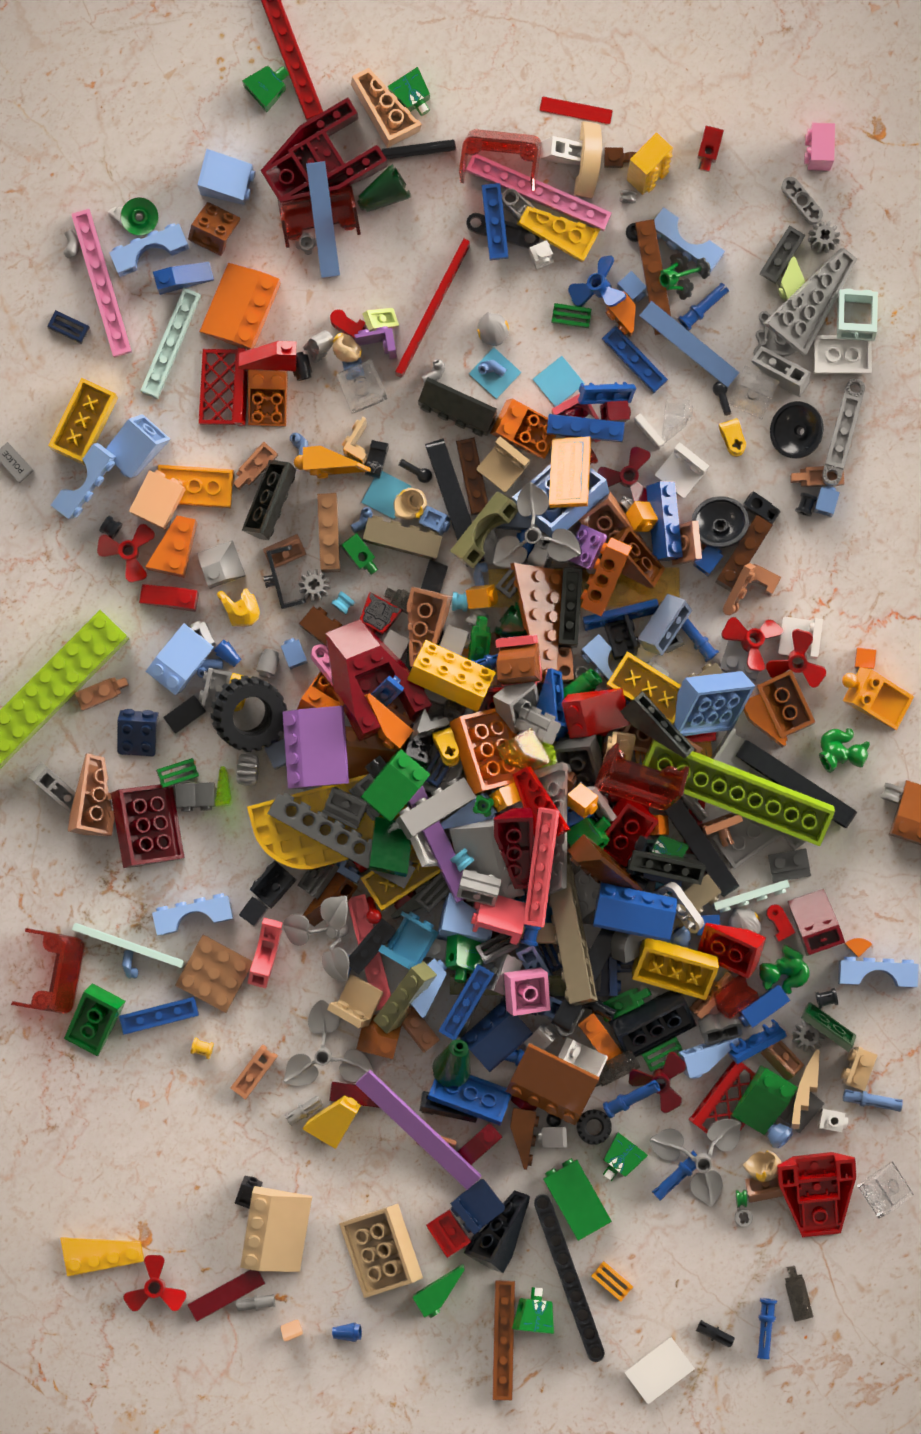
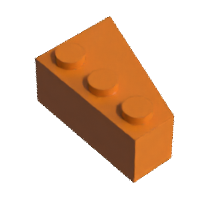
M178 515L175 517L145 566L147 570L185 578L197 527L196 519Z

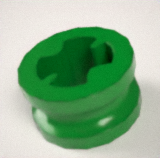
M736 1190L737 1208H740L741 1205L747 1207L746 1190L742 1192Z

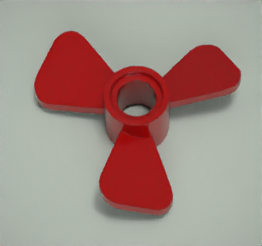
M140 524L132 541L126 540L121 544L107 535H101L98 540L97 553L101 557L120 555L126 561L125 577L127 581L137 582L144 580L147 577V572L137 560L139 556L138 548L153 540L155 532L146 524ZM132 547L134 549L133 553L129 556L124 555L125 548Z
M731 617L722 630L721 636L724 640L741 641L742 648L749 652L747 667L750 670L762 672L765 669V663L759 648L765 639L780 636L783 633V629L775 621L766 620L760 629L752 628L748 631L736 617ZM750 638L755 639L756 643H753Z
M794 629L792 631L794 650L789 653L788 660L768 661L766 669L771 678L779 676L789 669L795 673L802 672L812 688H816L825 678L826 669L823 666L807 662L806 651L813 642V635L807 631ZM795 658H801L803 662L800 664L793 663V660Z
M147 1255L144 1258V1263L150 1279L145 1283L143 1289L126 1292L123 1296L125 1303L130 1310L138 1311L149 1297L157 1298L160 1296L172 1311L179 1310L186 1299V1292L181 1289L167 1288L165 1286V1282L160 1278L165 1263L162 1255ZM152 1282L159 1284L160 1290L158 1293L150 1290Z

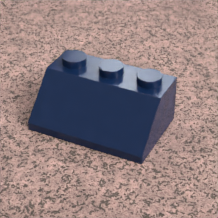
M503 1000L460 1039L467 1043L469 1050L491 1072L532 1036L533 1033L518 1015L513 1016L506 1011V1002Z

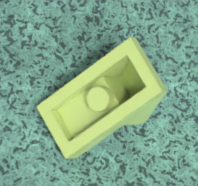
M393 308L367 310L362 313L365 324L370 332L376 331L378 327L387 326L388 328L399 326Z

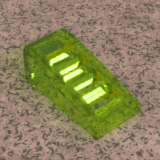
M221 766L219 769L216 807L230 806L232 804L228 773L225 766Z

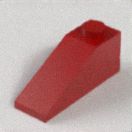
M275 341L239 353L238 369L296 371L297 342Z
M142 584L139 603L196 612L199 593L197 590L180 587Z

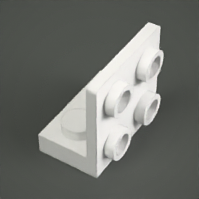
M679 442L674 448V452L656 472L655 476L660 481L675 482L676 493L685 498L707 472L709 465Z
M783 617L781 627L783 633L780 635L778 654L788 656L794 650L792 631L800 629L813 635V642L807 649L806 655L807 659L816 660L819 654L823 619L815 618L813 621Z
M568 1037L558 1056L598 1077L608 1056Z

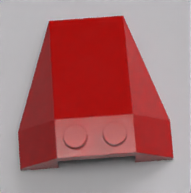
M827 1152L793 1156L777 1165L778 1184L801 1236L811 1237L841 1233L857 1177L855 1157Z

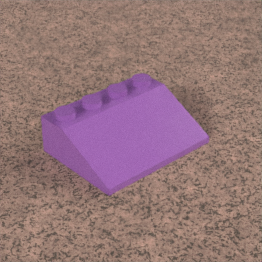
M343 706L284 711L283 725L288 789H306L349 783Z

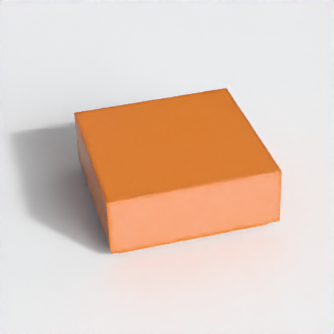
M857 648L854 667L874 669L876 650Z

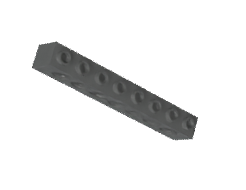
M285 792L283 795L278 793L267 813L268 815L368 869L371 839L367 842L361 838V833L353 829L349 832L344 829L346 825L335 820L333 823L327 820L328 815L320 811L317 814L311 811V806L302 801L298 804L293 801V796ZM290 806H294L297 809V813L293 817H289L286 814V810ZM308 815L314 818V823L311 826H306L303 823V819ZM323 825H329L331 832L328 835H322L320 828ZM341 834L348 836V842L344 845H340L337 842V838ZM358 843L365 846V851L362 854H357L354 851V847ZM409 860L406 877L371 871L405 889L416 868L412 866L414 863Z

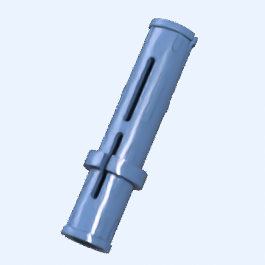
M845 1089L843 1094L844 1102L898 1112L902 1110V1099Z

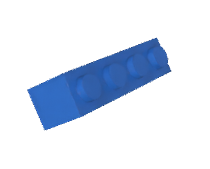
M660 481L647 485V501L650 502L658 518V521L651 529L653 555L659 561H671L681 558L683 555L675 482Z

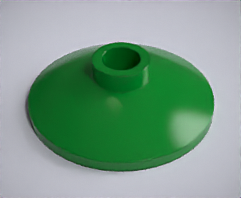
M141 197L127 201L121 210L123 227L133 235L141 236L150 233L158 223L156 206L150 200ZM137 214H141L143 216V219L141 221H138L136 219Z

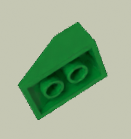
M399 750L392 756L360 798L387 821L391 822L430 776V773L403 750Z
M92 983L83 992L64 1039L98 1057L126 1001Z
M760 1065L731 1116L765 1135L788 1106L798 1087Z
M461 1264L413 1294L412 1298L424 1318L427 1316L432 1318L440 1313V1308L465 1270L464 1264Z

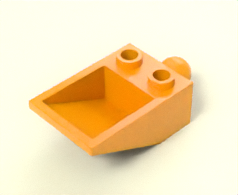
M323 446L303 447V455L296 456L293 462L296 469L307 471L310 475L317 476L319 479L328 478V475L370 472L369 467Z
M860 667L856 675L847 673L842 678L843 685L849 688L843 699L845 703L894 730L898 729L914 698L913 695L872 669Z

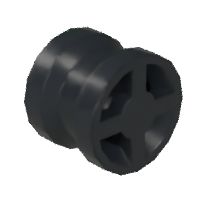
M109 515L102 523L99 531L108 534L110 538L114 539L123 524L114 521L113 517Z

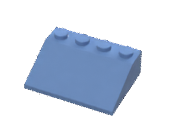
M551 464L530 481L547 494L548 499ZM590 468L588 506L550 508L548 506V509L542 515L535 514V524L550 538H552V534L556 529L568 530L609 494L606 479ZM520 491L512 497L516 504Z
M743 671L685 678L677 694L674 726L683 736L727 731L734 728L755 685Z

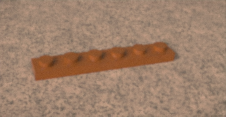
M654 219L635 222L649 303L650 301L654 302L671 316L666 287H663L659 281L663 267ZM654 329V334L660 335V333L656 329Z
M495 1280L493 1400L512 1401L514 1329H512L514 1322L515 1281Z

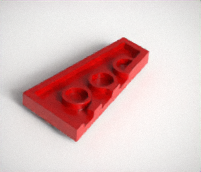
M525 767L512 774L523 808H531L533 836L535 838L538 808L558 809L533 769ZM560 812L556 838L570 830Z

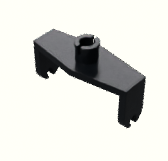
M291 545L266 551L272 575L263 576L264 582H266L265 586L266 588L276 587L281 609L306 603L304 598L284 603L271 555L292 549Z

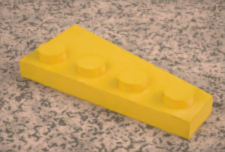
M529 206L526 207L517 223L580 262L585 260L601 230L596 227L585 226L586 224L569 221L567 218L551 215V213Z
M60 1238L67 1276L144 1262L142 1243L138 1241Z

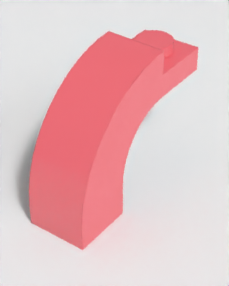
M267 918L263 919L259 942L247 984L262 988L267 987L281 938L282 922Z

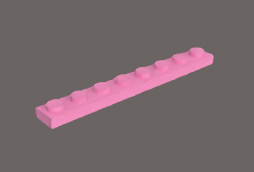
M473 153L466 168L468 173L494 184L500 183L501 187L505 189H514L521 196L590 226L599 228L602 231L605 230L612 212L476 153Z
M90 209L71 214L113 357L131 353L132 350Z

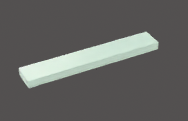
M183 288L142 385L141 393L159 399L201 299V294Z
M78 923L73 925L72 930L180 968L184 967V960Z

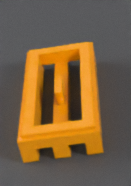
M605 1261L591 1275L620 1302L633 1288L628 1281ZM605 1267L606 1269H608L614 1276H616L621 1282H623L627 1286V1288H622L616 1281H614L609 1275H607L602 1270V1268ZM600 1273L602 1276H604L617 1289H619L622 1292V1294L619 1295L618 1293H616L610 1286H608L603 1280H601L597 1276V1274Z

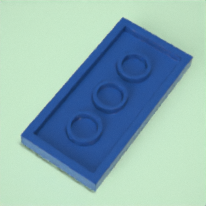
M470 1075L467 1082L460 1087H445L434 1079L427 1099L501 1126L511 1094L506 1092L507 1088Z

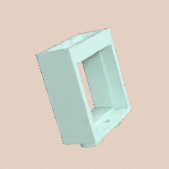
M840 289L837 299V339L875 341L877 334L878 292ZM844 302L871 304V325L844 323Z

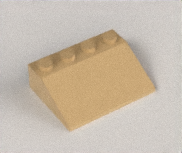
M255 1186L251 1197L240 1268L256 1271L300 1272L312 1196Z
M398 1203L339 1223L364 1298L414 1283L423 1278Z

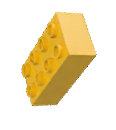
M656 132L630 159L626 180L642 195L646 191L650 193L655 188L656 181L659 178L662 180L669 173L668 169L670 168L673 156V147Z
M81 378L48 445L49 448L85 465L83 458L90 447L97 443L118 400L116 393Z
M425 640L407 680L478 712L496 672Z
M626 652L607 682L606 687L609 689L623 688L625 699L629 702L643 691L673 724L675 722L677 694L681 685L631 653Z
M411 845L409 860L414 863L412 866L416 869L405 889L372 871L360 878L381 911L386 910L405 895L415 891L441 873L438 866L422 867L413 845Z
M646 938L642 940L639 947V957L635 958L632 965V979L706 1000L719 969L718 957L665 941Z

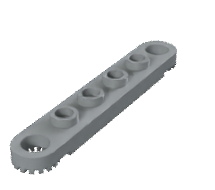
M854 378L849 380L845 387L822 473V480L828 486H836L842 478L865 391V384L860 379ZM852 384H857L860 387L858 393L851 391L850 386ZM827 473H836L837 479L834 481L827 479Z

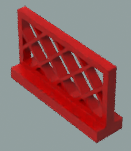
M246 348L203 349L199 406L200 425L246 426L248 369H238L239 353L247 351ZM208 354H216L219 358L212 366L207 362ZM229 354H235V361L229 366L223 359ZM222 361L228 368L219 375L214 368ZM213 371L218 378L209 384L206 381V376ZM231 371L234 374V380L228 385L223 377ZM221 380L227 387L218 394L213 387ZM211 389L217 396L208 403L205 399V394ZM230 389L233 393V399L227 403L222 396ZM220 398L225 406L217 412L212 405ZM211 408L216 415L211 420H204V413ZM229 408L232 411V420H224L220 415Z
M733 1060L688 1120L707 1134L708 1129L703 1126L707 1118H714V1122L718 1121L717 1117L727 1116L728 1119H731L733 1112H730L729 1101H740L742 1097L741 1086L750 1084V1082L740 1083L739 1075L743 1070L747 1071L751 1082L755 1072L744 1063L737 1064ZM730 1087L738 1088L739 1097L728 1099ZM726 1102L727 1113L717 1114L716 1106L718 1103ZM740 1122V1123H741V1129H740V1131H741L742 1128L745 1126V1124H744L743 1122Z

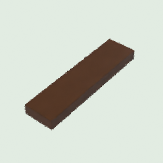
M475 437L456 441L471 516L479 514L488 503L483 475L477 471L480 461Z

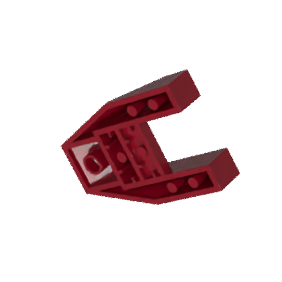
M348 97L300 125L260 170L280 203L310 196L306 163L325 161L329 192L340 190L368 178L388 166L387 159L378 145L344 163L329 139V136L359 119L358 112Z
M360 619L325 634L334 693L341 706H343L344 712L359 742L376 735L381 727L365 695L371 694L388 676L393 678L396 675L401 679L399 684L404 689L398 697L410 720L416 718L423 709L428 713L432 704L423 687L407 680L410 674L409 669Z

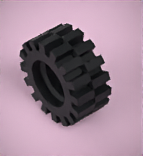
M596 1109L582 1113L576 1125L579 1137L591 1145L605 1142L612 1131L609 1117L604 1112ZM592 1119L600 1121L602 1125L601 1131L596 1135L590 1134L586 1128L587 1123Z

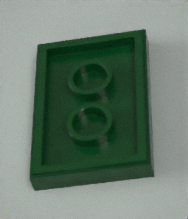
M375 817L368 869L406 877L408 874L411 840L407 839L397 821L392 820L389 822L385 818Z
M811 1002L806 1005L801 1018L847 1052H850L853 1048L856 1034Z

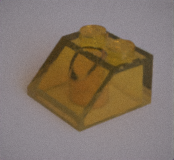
M532 728L497 746L499 755L505 763L519 769L531 767L535 770L551 762Z

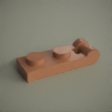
M751 563L744 565L723 607L725 615H732L739 610L738 602L745 597L747 593L745 588L748 582L751 583L756 575L754 572L756 569L755 565Z
M262 1044L230 1089L246 1100L277 1059L278 1055L274 1052H269L267 1047ZM261 1056L267 1059L265 1064L259 1061Z

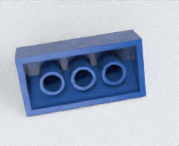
M601 883L596 898L593 926L670 942L676 915L677 898Z

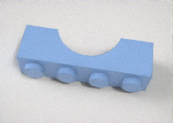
M663 207L654 219L657 239H663L667 242L666 245L670 249H677L689 261L692 260L696 264L698 259L704 257L706 262L710 264L709 271L711 273L724 256L725 251L710 240L698 245L686 242L678 232L679 218Z
M173 223L167 225L160 232H150L147 235L148 237L143 239L136 238L124 247L119 245L113 248L109 253L119 277L137 271L140 256L149 249L161 248L172 256L189 249L180 224L175 225Z
M99 443L93 444L83 458L87 468V478L84 484L75 491L61 490L51 506L68 519L77 518L83 511L81 507L85 501L88 502L92 498L94 488L96 486L99 487L104 481L103 475L106 471L109 472L115 465L114 460L116 456Z
M598 634L582 648L581 652L583 654L581 657L586 663L589 664L591 662L594 665V671L601 678L604 677L609 681L613 675L608 664V656L612 648Z
M224 893L213 895V899L205 900V897L194 899V903L188 905L186 902L176 903L175 908L168 909L167 906L156 908L157 912H152L158 936L178 932L181 920L193 912L205 913L214 923L234 919L229 896H224Z
M844 957V960L839 961L838 984L859 985L867 973L879 970L890 975L896 987H918L919 964H914V960L902 959V963H894V959H883V962H875V958H863V961H856V957Z

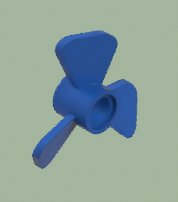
M603 256L599 259L598 273L590 275L587 283H574L569 286V294L576 306L582 307L594 294L599 298H603L609 307L616 306L626 298L624 292L612 288L611 283L606 279L614 263L613 256Z

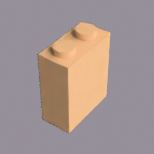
M149 470L129 512L166 530L186 489L182 486L183 483L175 478L169 480L165 478L166 475L158 470H155V472Z

